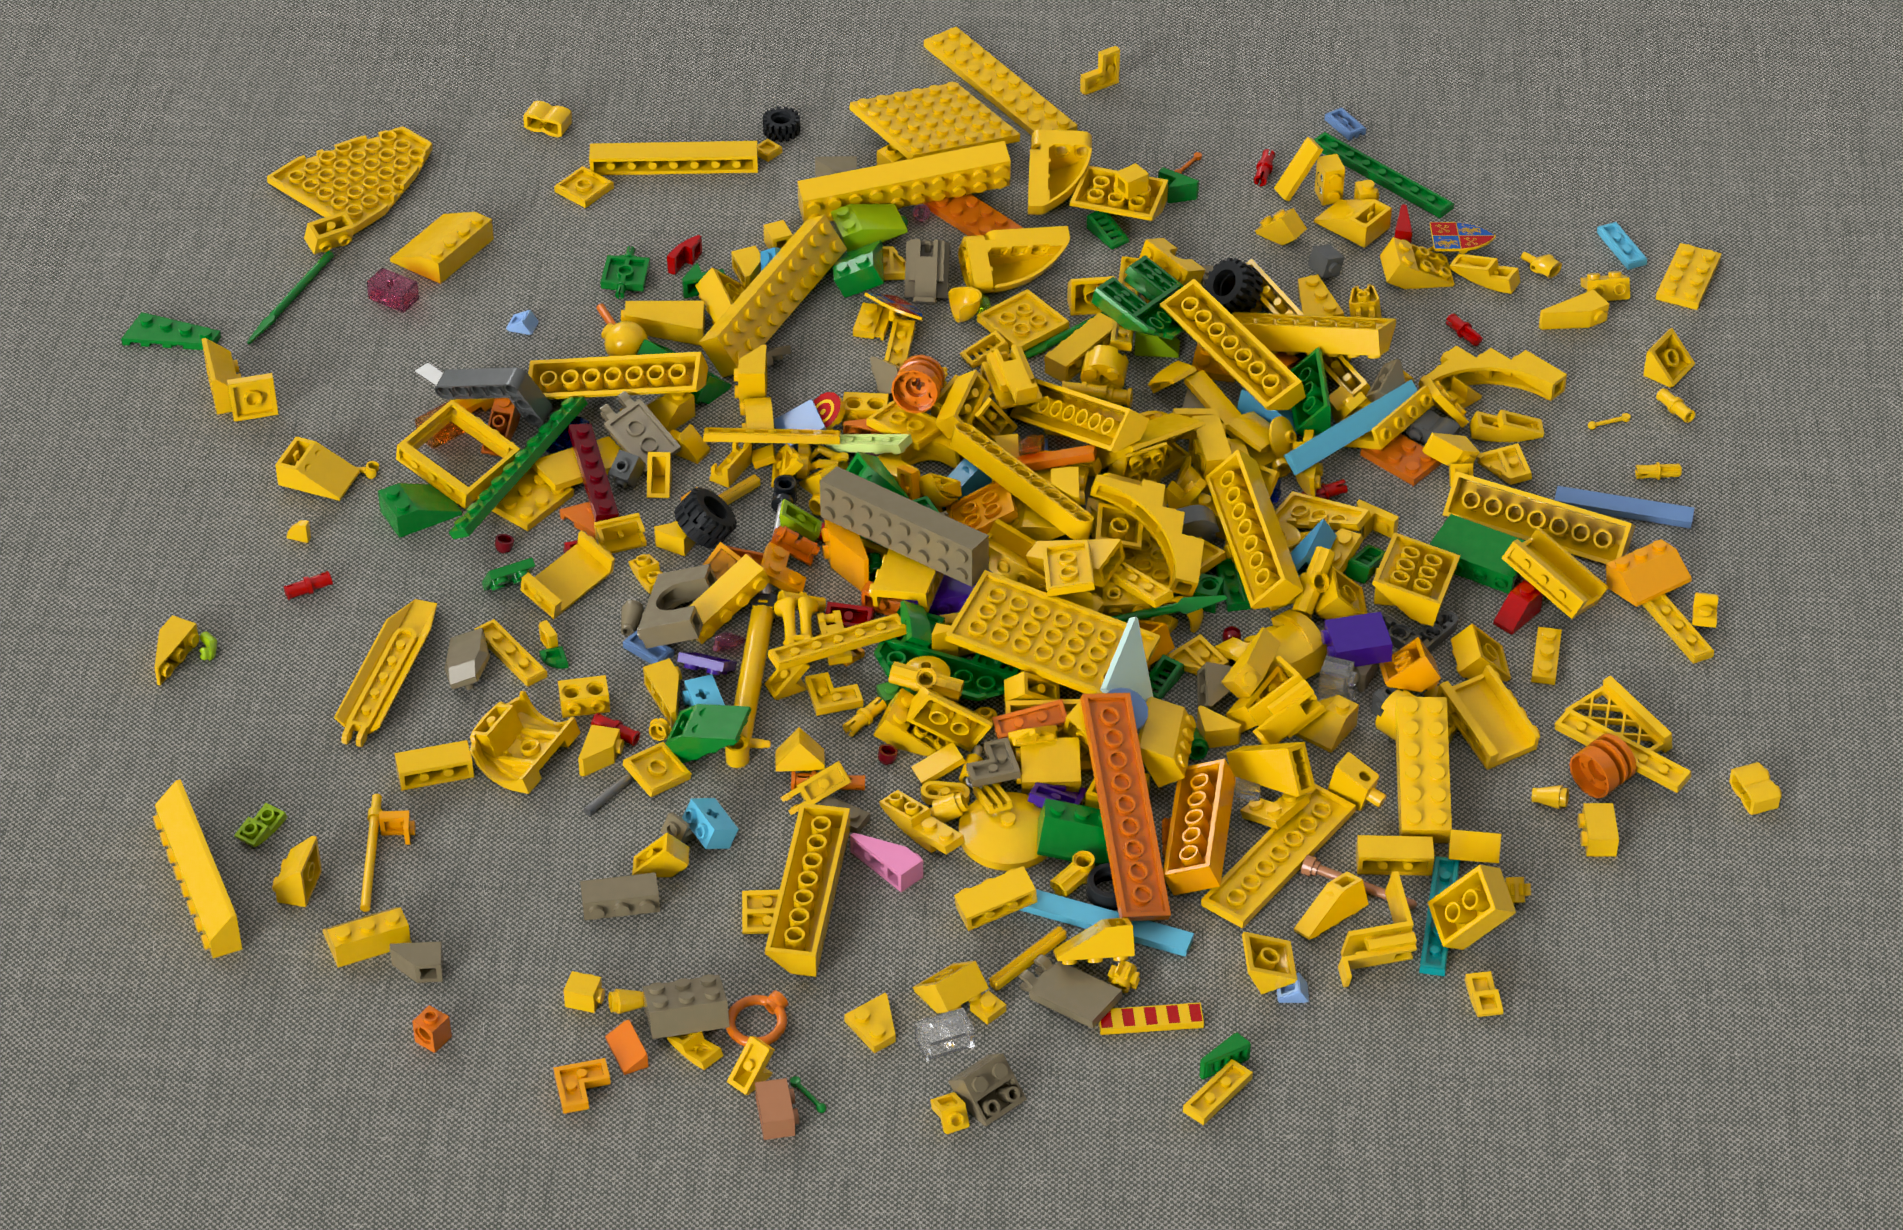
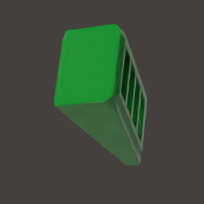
M1095 211L1087 216L1086 228L1111 250L1129 242V238L1108 213Z
M1368 544L1348 561L1345 575L1365 584L1376 572V568H1379L1386 551Z
M1164 654L1161 656L1149 674L1151 687L1158 690V693L1152 691L1154 698L1162 699L1184 674V664ZM1161 675L1167 678V680L1161 679L1159 676ZM1154 681H1156V682L1162 684L1163 686L1160 687V686L1154 684Z
M1237 1032L1232 1034L1200 1060L1199 1077L1204 1080L1217 1074L1231 1059L1239 1064L1247 1061L1250 1058L1251 1043Z

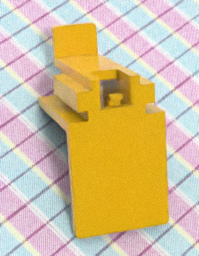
M1015 344L1012 345L1010 354H1007V351L1000 354L997 348L993 352L987 353V361L981 363L980 374L990 384L988 390L992 389L997 404L1001 409L1043 401L1042 394L1021 346L1016 347Z
M1280 655L1276 657V660L1289 679L1248 709V712L1258 725V728L1252 732L1261 745L1278 744L1286 737L1291 738L1326 711L1324 705L1318 701L1314 690L1308 682Z
M1398 871L1392 872L1385 890L1394 924L1353 930L1347 933L1340 952L1341 960L1338 965L1343 987H1349L1352 979L1351 970L1413 959L1412 952L1417 950V939L1415 932L1412 931L1414 924Z

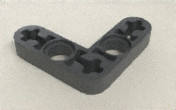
M1451 611L1440 612L1433 627L1425 625L1417 632L1392 617L1382 614L1392 644L1397 649H1401L1419 637L1431 653L1457 630L1458 617ZM1427 633H1436L1438 634V636L1430 637L1427 635ZM1394 634H1403L1405 637L1397 638Z

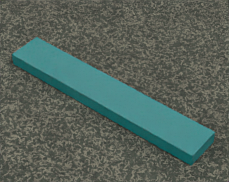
M1435 856L1429 901L1457 881L1460 860ZM1428 906L1419 973L1445 976L1448 948L1442 946Z

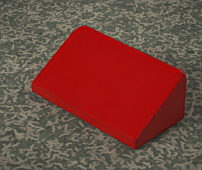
M827 601L825 614H831L832 611L840 610L844 628L874 620V607Z

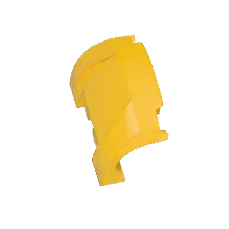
M1290 609L1271 618L1273 626L1266 627L1265 629L1280 641L1281 644L1267 673L1274 667L1279 666L1286 675L1276 660V657L1279 655L1304 680L1324 668V661L1328 660L1327 646L1322 643L1321 633L1314 622L1304 614ZM1256 635L1248 636L1244 641L1232 637L1216 645L1215 648L1228 661L1231 659L1237 661Z
M521 691L519 697L508 703L500 701L480 719L470 736V753L475 764L493 782L512 791L530 794L542 779L539 770L560 746L568 748L581 732L575 717H570L569 720L563 722L552 721L537 711L526 691Z

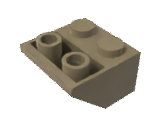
M1003 1053L985 1056L948 1081L953 1092L965 1102L967 1111L984 1126H988L1027 1100Z

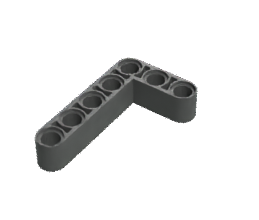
M517 367L448 369L443 372L434 388L438 396L448 400L509 398L525 420L535 427L544 425L553 408L550 401L529 374Z

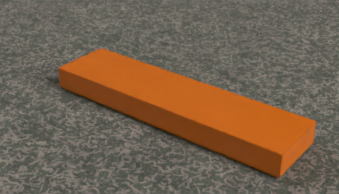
M1086 445L1015 458L1031 470L1036 471L1094 461L1097 449L1096 446Z

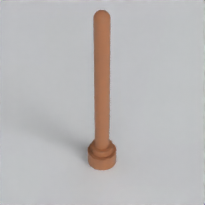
M1310 855L1305 857L1301 867V874L1309 877L1321 875L1333 880L1343 874L1321 865L1318 858ZM1363 881L1366 893L1387 900L1385 895L1386 889ZM1406 897L1409 909H1415L1417 902Z

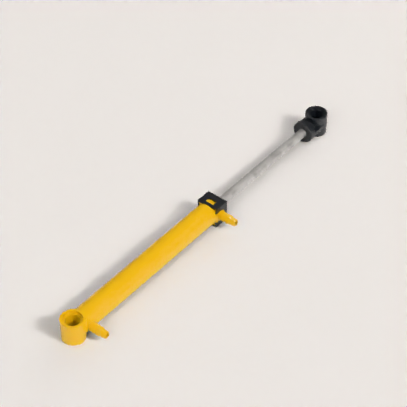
M781 475L774 480V492L771 507L776 512L774 530L781 526L779 514L782 501L786 499L792 504H795L797 501L796 479L790 475ZM769 583L762 590V593H757L751 599V615L733 706H748L752 710L748 716V722L740 734V740L733 746L728 745L725 747L726 763L733 768H742L749 763L750 748L763 749L770 748L771 741L752 738L771 630L776 618L774 611L776 594H771L773 585Z

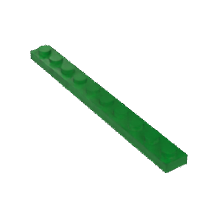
M583 396L567 398L562 402V407L551 414V419L538 429L537 435L527 441V446L515 454V459L503 468L500 476L491 481L492 485L479 494V499L466 509L465 515L454 522L455 526L449 531L453 540L468 537L474 532L588 404Z

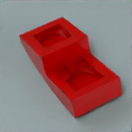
M696 235L685 240L667 255L668 273L676 275L684 263L691 265L695 263L702 254V236Z

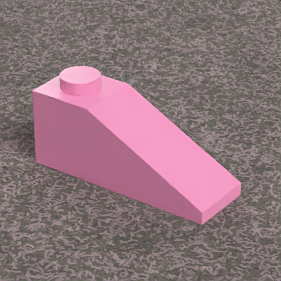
M857 833L850 835V852L900 892H903L923 878V860L919 854L912 852L902 845Z

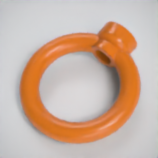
M774 990L769 996L751 995L744 997L730 1007L728 1010L730 1027L726 1028V1031L732 1040L742 1046L746 1045L750 1037L738 1031L735 1020L743 1009L753 1005L765 1006L769 1013L776 1014L777 1017L775 1028L767 1035L757 1038L770 1045L782 1036L787 1026V1015L784 1009L788 1006V1001L777 990Z

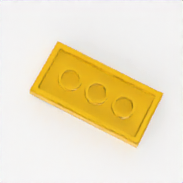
M609 436L596 440L607 475L619 450H622ZM573 447L541 457L532 465L533 470L554 491L583 483Z

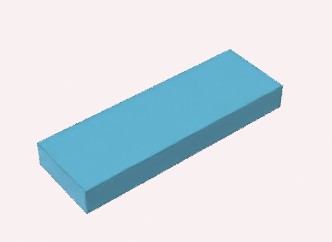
M1617 222L1597 227V234L1627 270L1647 265L1645 255Z

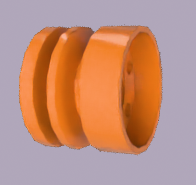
M925 355L911 356L904 361L892 382L891 388L893 400L900 408L906 412L916 414L926 412L933 407L945 382L944 370L938 361Z
M1610 733L1602 734L1571 758L1569 764L1575 783L1583 792L1594 798H1604L1632 777L1637 768L1635 757L1628 745L1618 736Z

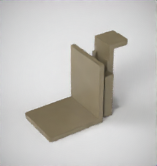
M920 239L906 241L904 298H914V304L936 305V299H948L949 255H951L949 242L938 239L934 241H921Z

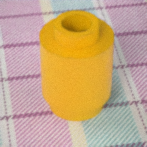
M954 792L933 801V807L930 808L932 817L942 823L964 815V812L969 810L967 801L961 792L958 794Z

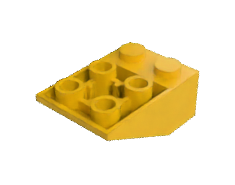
M1376 199L1338 200L1317 216L1313 222L1365 248L1390 228L1392 208Z
M1393 237L1380 254L1386 282L1403 289L1453 287L1455 285L1448 259L1441 253H1434L1425 247H1418L1406 240Z
M297 436L275 464L278 485L338 501L342 499L360 473L358 468L320 443Z
M1164 442L1122 456L1109 465L1108 473L1139 481L1145 479L1160 483L1167 443Z
M901 688L889 702L873 735L899 750L927 757L950 744L951 742L906 721L911 701L915 695Z
M1128 918L1102 919L1054 948L1053 954L1057 961H1062L1063 965L1077 964V960L1085 959L1088 960V963L1103 962V958H1113V961L1129 960V956H1135L1133 925Z

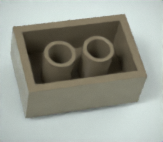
M707 974L700 978H682L674 982H656L643 986L645 1013L652 1039L730 1027L728 1003L720 974Z

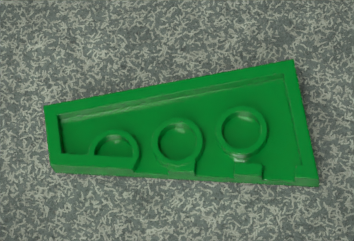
M141 312L121 340L122 345L128 346L133 342L140 343L144 347H150L151 344H162L163 348L182 345L183 349L203 350L202 339L207 338L217 344L221 338L220 330Z

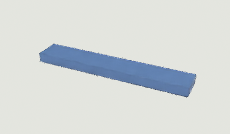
M1557 486L1554 499L1558 502L1603 515L1691 528L1694 507Z

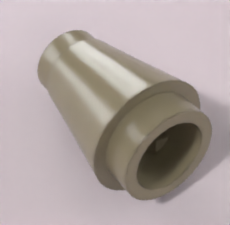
M628 600L621 607V633L625 636L632 635L642 619L643 605L636 600Z

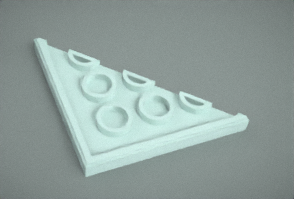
M1131 617L1128 620L1100 690L1103 693H1108L1112 689L1128 688L1137 692L1146 702L1147 698L1153 697L1139 621L1137 617Z

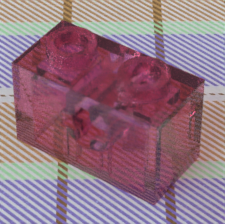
M381 268L367 281L369 299L404 313L419 299L417 281L387 269Z

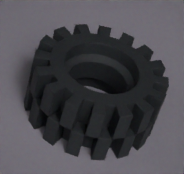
M778 106L776 110L773 107L770 108V111L767 110L763 114V133L768 139L772 138V141L779 139V142L785 139L787 142L789 138L793 140L795 136L799 135L800 115L793 108L788 110V107L784 106V109H781Z

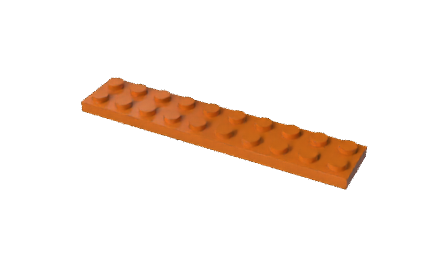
M1130 693L1082 694L1080 701L1119 918H1128L1130 921L1169 920L1171 916L1131 695Z

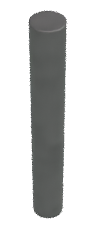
M627 772L583 809L585 814L591 816L633 781L632 775Z

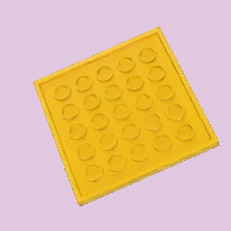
M948 82L939 86L931 85L923 89L914 88L912 91L895 92L891 95H878L875 98L869 99L861 98L858 101L850 102L849 110L907 159L1005 141V144L1020 142V133L956 82Z

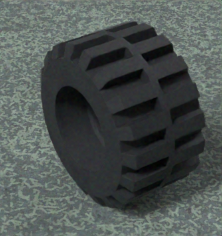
M1236 258L1223 259L1219 265L1215 264L1212 272L1209 271L1208 279H1205L1204 284H1206V287L1204 289L1231 314L1234 312L1250 313V309L1256 307L1257 300L1259 301L1261 298L1260 293L1263 292V287H1261L1263 280L1260 278V273L1255 268Z
M694 488L674 510L675 519L683 532L694 542L708 549H715L737 527V520L731 508L722 498L706 488Z

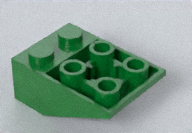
M860 452L856 453L846 471L909 499L908 495L878 457Z
M711 704L691 706L680 711L665 744L683 764L691 760H698L706 754L715 753L728 745L733 746L740 740V734L748 722V716L752 709L748 706Z

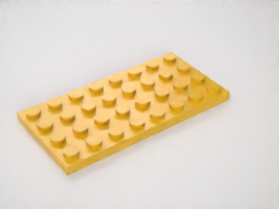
M984 570L946 633L945 641L1084 694L1103 693L1100 688L1127 623L1056 596L1048 597L1046 592ZM1140 628L1146 662L1148 664L1160 642L1161 635Z

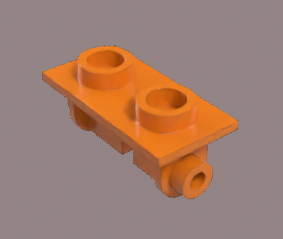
M787 526L775 528L771 543L789 551V555L811 566L814 555H817L820 550L817 543L804 536L800 541L797 540L799 534L787 528Z

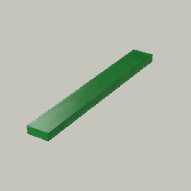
M1326 132L1314 139L1323 149L1322 153L1324 155L1338 154L1344 166L1438 218H1442L1454 209L1453 202Z

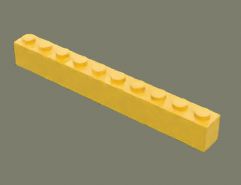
M1253 259L1246 263L1255 268L1261 275L1263 292L1260 293L1261 298L1259 302L1269 313L1304 315ZM1322 353L1325 374L1339 388L1343 385L1354 397L1360 392L1366 397L1371 387L1341 354L1336 357H1328L1325 353Z

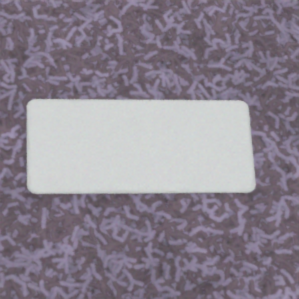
M429 363L415 370V372L437 385L443 372Z

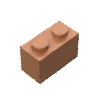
M787 1078L755 1082L756 1103L763 1140L795 1136V1125L799 1124V1114L797 1108H792V1104H795V1094L793 1088H788Z

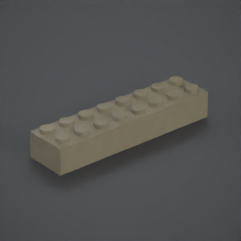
M835 467L820 480L822 518L971 587L978 582L984 570L989 571V535L840 467Z

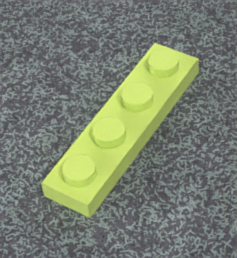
M840 434V445L825 444V446L839 453H892L897 455L903 453L913 441L911 434Z

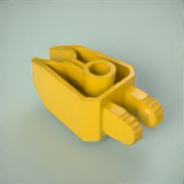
M1367 284V288L1364 291L1359 289V285L1353 287L1349 299L1350 316L1382 318L1380 299L1375 287Z

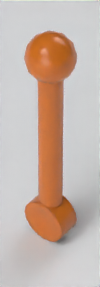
M1200 152L1194 153V157L1180 169H1175V172L1182 174L1196 160H1201L1202 154Z

